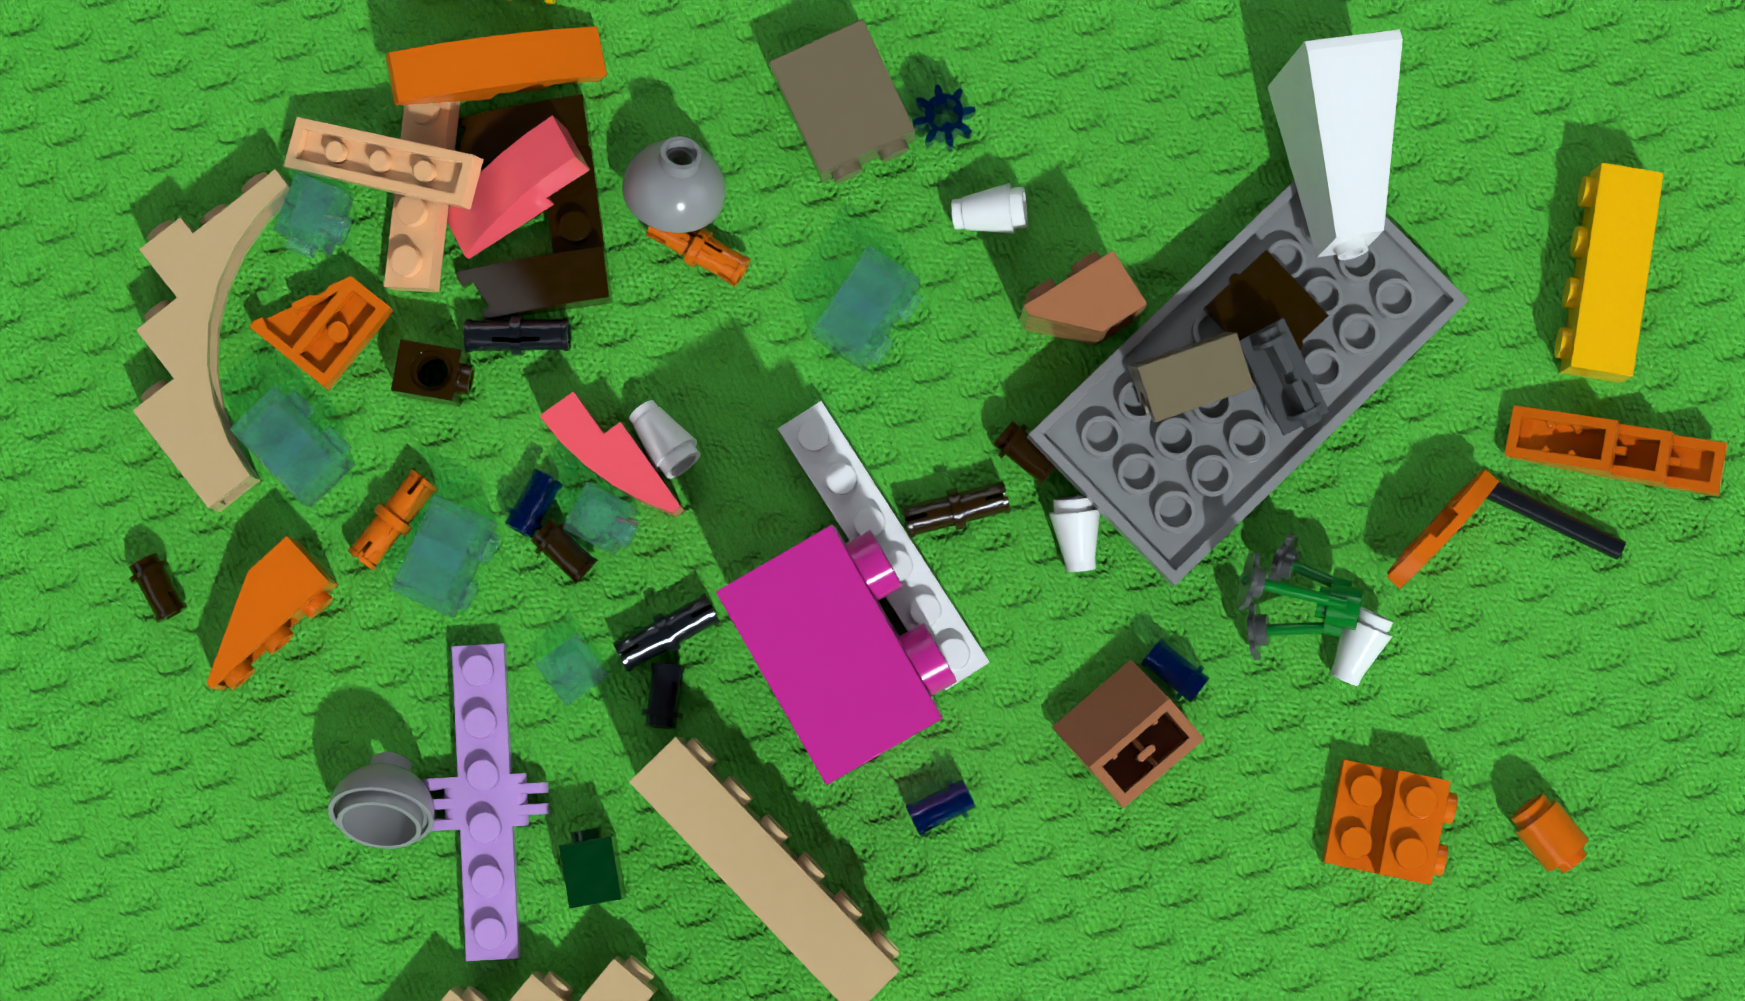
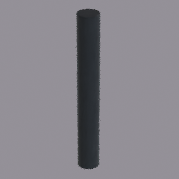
M1501 482L1496 485L1486 498L1616 560L1621 556L1625 548L1626 541Z

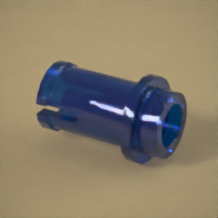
M534 469L531 478L513 509L507 507L505 513L509 516L504 524L532 539L535 532L543 527L540 523L558 491L562 489L563 484L558 480L553 481V477Z
M1162 638L1141 663L1143 667H1147L1178 693L1175 697L1178 700L1183 696L1191 702L1210 679L1202 672L1205 668L1204 666L1195 667L1165 643V640Z
M949 779L946 781L947 787L913 804L906 805L907 811L920 836L960 815H963L964 819L969 817L968 811L976 808L975 802L963 779L955 783Z

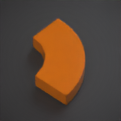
M1486 469L1484 471L1481 470L1451 498L1433 521L1403 550L1387 571L1388 575L1386 577L1401 589L1461 528L1488 497L1499 481Z

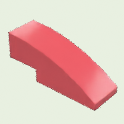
M553 115L523 135L480 172L470 210L454 206L449 207L447 223L464 256L468 259L553 206L554 203L550 197L552 194L590 170L568 129Z
M574 392L539 415L567 449L592 472L617 490L649 507L675 517L684 511L621 422L604 433Z

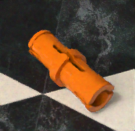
M651 226L647 229V237L685 257L684 263L693 268L698 265L719 276L733 287L738 285L749 267L751 258L732 250L713 238V232L705 227L701 230L685 233L661 231Z
M411 469L409 475L386 504L379 503L374 509L377 515L347 551L354 557H358L360 562L374 571L377 567L376 565L401 534L407 536L412 529L409 523L432 494L436 493L438 488L431 482H428L418 472Z

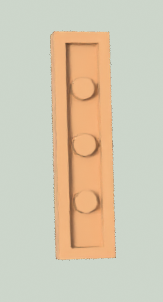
M460 101L404 105L401 139L455 151ZM394 193L384 287L397 291L439 292L449 205Z
M297 117L284 167L297 172L470 210L484 159L468 153Z

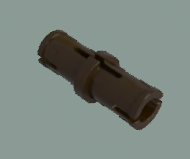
M1003 480L959 493L957 488L946 491L947 496L908 506L903 505L902 509L910 538L954 525L956 530L966 528V522L1001 513H1010L1008 496L1005 495L1006 489Z

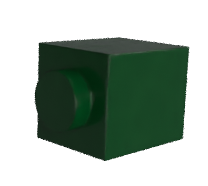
M602 827L571 832L572 843L559 845L569 909L625 898L626 892L616 835L603 837Z

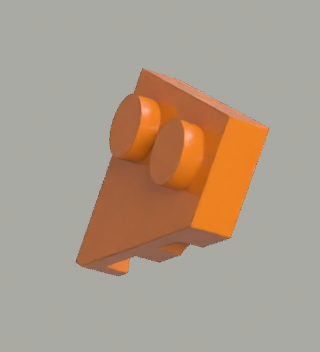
M349 276L328 286L324 292L318 295H308L291 303L292 307L267 319L261 317L254 320L249 327L330 391L394 310L356 279Z

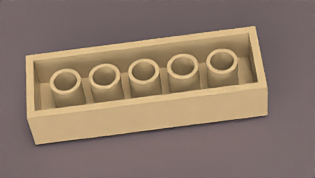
M675 737L629 783L838 1001H870L900 971V963L895 959L900 954V949L879 927L872 933L866 929L858 920L863 915V910L845 891L841 889L834 895L821 882L827 873L806 851L799 857L794 854L784 843L790 837V834L772 815L768 813L761 819L747 805L754 797L733 775L728 776L725 780L722 779L711 767L717 761V758L700 740L692 737L687 742L683 737Z

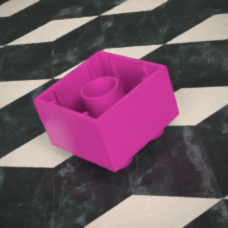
M833 525L716 591L826 785L943 719L941 708L933 695L957 682L954 673L925 623L899 636L879 602L880 599L903 587L872 531L868 530L846 543L838 528Z

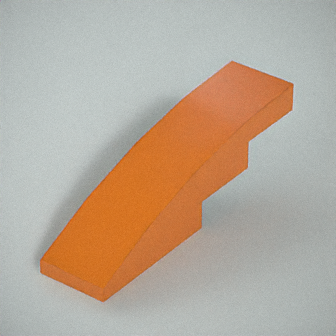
M597 26L480 37L393 51L385 55L395 106L489 100L498 93L544 91L553 84L599 82L607 76Z
M1513 405L1504 456L1605 478L1719 497L1728 445L1725 442L1674 435L1672 431L1620 424L1618 420Z

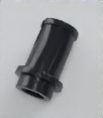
M651 663L652 673L647 709H642L641 715L646 716L645 726L676 730L677 720H683V714L678 713L682 676L685 667L666 663Z

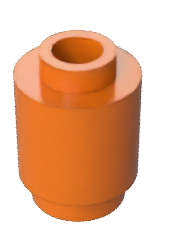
M1540 793L1532 798L1510 818L1518 827L1515 830L1517 836L1547 872L1558 867L1562 873H1565L1587 856L1583 847L1589 841L1588 837L1557 800L1550 801L1544 793Z

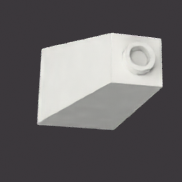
M1400 29L1304 41L1267 87L1317 257L1337 255L1339 260L1359 257L1368 251V246L1384 231L1403 41Z

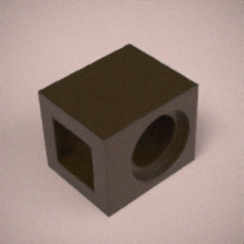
M400 339L391 391L399 397L460 407L462 395L469 396L471 393L475 367L468 364L469 356L463 350ZM434 362L446 363L448 368L446 380L437 387L426 386L423 380L425 369Z

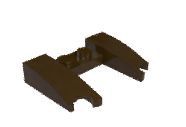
M582 94L505 107L458 119V127L465 129L458 152L472 154L484 159L482 168H486L497 156L523 135L553 115L568 129L590 169L550 196L554 205L547 210L553 254L456 271L457 279L462 287L465 289L474 283L489 305L481 313L485 320L510 318L511 315L523 314L525 316L613 303L587 103Z

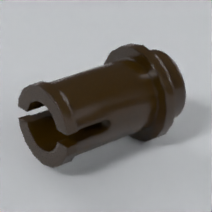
M1012 421L993 445L1000 450L998 454L1000 458L1006 455L1041 485L1054 470L1055 466L1027 438L1028 433L1025 430L1028 426L1023 424L1020 427Z
M551 518L531 539V542L537 547L535 553L540 555L543 552L576 584L598 560L592 557L564 531V528L567 526L562 522L558 525Z
M154 553L129 567L133 575L129 579L132 584L138 583L155 615L157 623L176 616L188 607L181 599L165 569L169 566L167 560L161 561L158 554Z

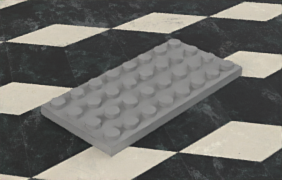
M1293 181L1032 430L1027 438L1084 497L1088 498L1100 514L1171 587H1174L1469 300L1386 216L1384 231L1368 246V251L1365 254L1348 260H1339L1337 255L1317 257L1295 181ZM1267 250L1329 315L1302 341L1303 348L1300 352L1330 412L1321 416L1323 420L1308 428H1303L1302 426L1283 436L1248 366L1255 388L1159 422H1153L1151 415H1146L1142 408L1128 365L1223 333L1224 331L1203 308L1230 284L1228 280L1233 273H1242Z

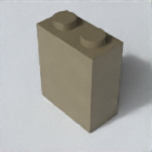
M863 19L769 61L771 75L822 183L832 178L836 184L845 182L859 175L863 171L861 165L878 157H880L882 162H887L910 150L908 143L915 141V129Z

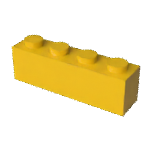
M1601 163L1590 172L1589 176H1583L1577 200L1578 206L1584 207L1582 226L1575 227L1570 244V256L1577 258L1574 277L1569 276L1567 278L1562 296V306L1569 308L1566 328L1561 327L1559 329L1554 350L1555 358L1561 359L1559 373L1617 383L1633 377L1664 173Z

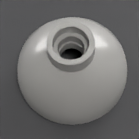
M676 136L650 144L634 155L624 173L622 192L630 211L643 223L661 231L685 233L699 230L717 218L724 205L726 187L724 174L716 160L692 139Z
M383 752L374 755L369 765L353 770L336 785L329 801L328 814L335 826L350 839L370 847L393 849L417 842L425 838L432 831L435 820V806L426 785L411 772V762L402 755Z

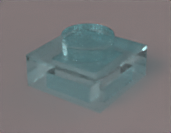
M578 633L535 664L565 706H570L610 676Z

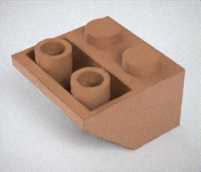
M1095 251L1070 267L1072 272L1067 276L1068 279L1058 285L1055 284L1053 279H1049L1026 294L1027 300L1023 303L1024 306L1019 322L1023 329L1096 346L1137 321L1144 311L1147 302L1114 251H1111L1102 258Z
M1132 660L1124 664L1051 727L1118 807L1125 808L1204 740L1202 735L1172 700Z

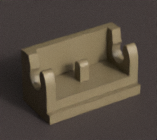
M1223 332L1128 365L1142 408L1146 415H1151L1153 422H1159L1255 388L1238 335L1234 332Z

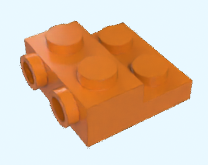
M1341 760L1321 862L1431 885L1433 875H1443L1447 862L1448 846L1439 844L1443 823L1452 824L1457 809V793L1449 792L1451 781L1349 760Z

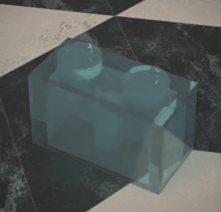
M868 245L812 329V339L863 372L870 362L879 366L895 341L888 336L899 319L907 323L923 299L921 295L916 293L920 288V278Z
M274 385L229 430L301 504L313 507L356 465L346 455L352 447L332 426L323 431L310 418L316 410L296 389L287 394Z
M434 495L390 590L455 618L458 610L466 611L474 599L478 583L472 580L480 563L488 564L498 547L500 536L495 534L498 524L438 495Z

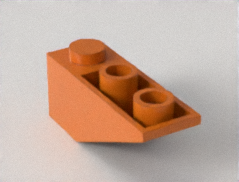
M286 536L247 572L206 683L211 689L224 690L228 686L231 690H235L254 674L256 669L252 664L263 653L268 651L272 655L279 651L293 638L294 632L291 628L305 615L309 619L314 618L332 602L333 597L329 593L338 586L337 582L297 539Z

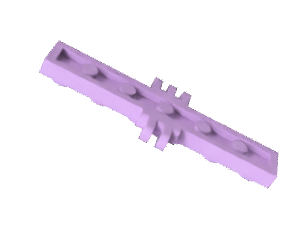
M506 644L452 646L458 777L423 779V783L429 791L444 788V799H433L435 810L445 809V819L435 818L432 831L460 829L466 961L520 958L521 944L515 826L529 825V815L550 814L549 803L528 804V794L549 793L548 782L527 783V773L512 774Z

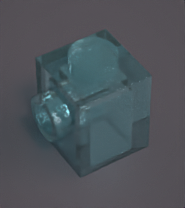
M296 172L275 224L274 231L287 240L284 247L290 251L314 259L316 251L332 256L335 246H342L350 232L352 218L348 216L354 199L341 188Z
M586 482L563 529L595 547L616 556L620 547L627 549L631 544L640 525V521L635 519L639 510L622 499Z

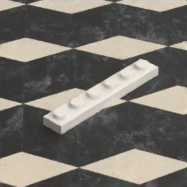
M822 401L779 427V433L847 539L851 541L868 530L874 534L903 587L885 596L907 632L925 623L956 677L957 682L944 690H948L990 663Z

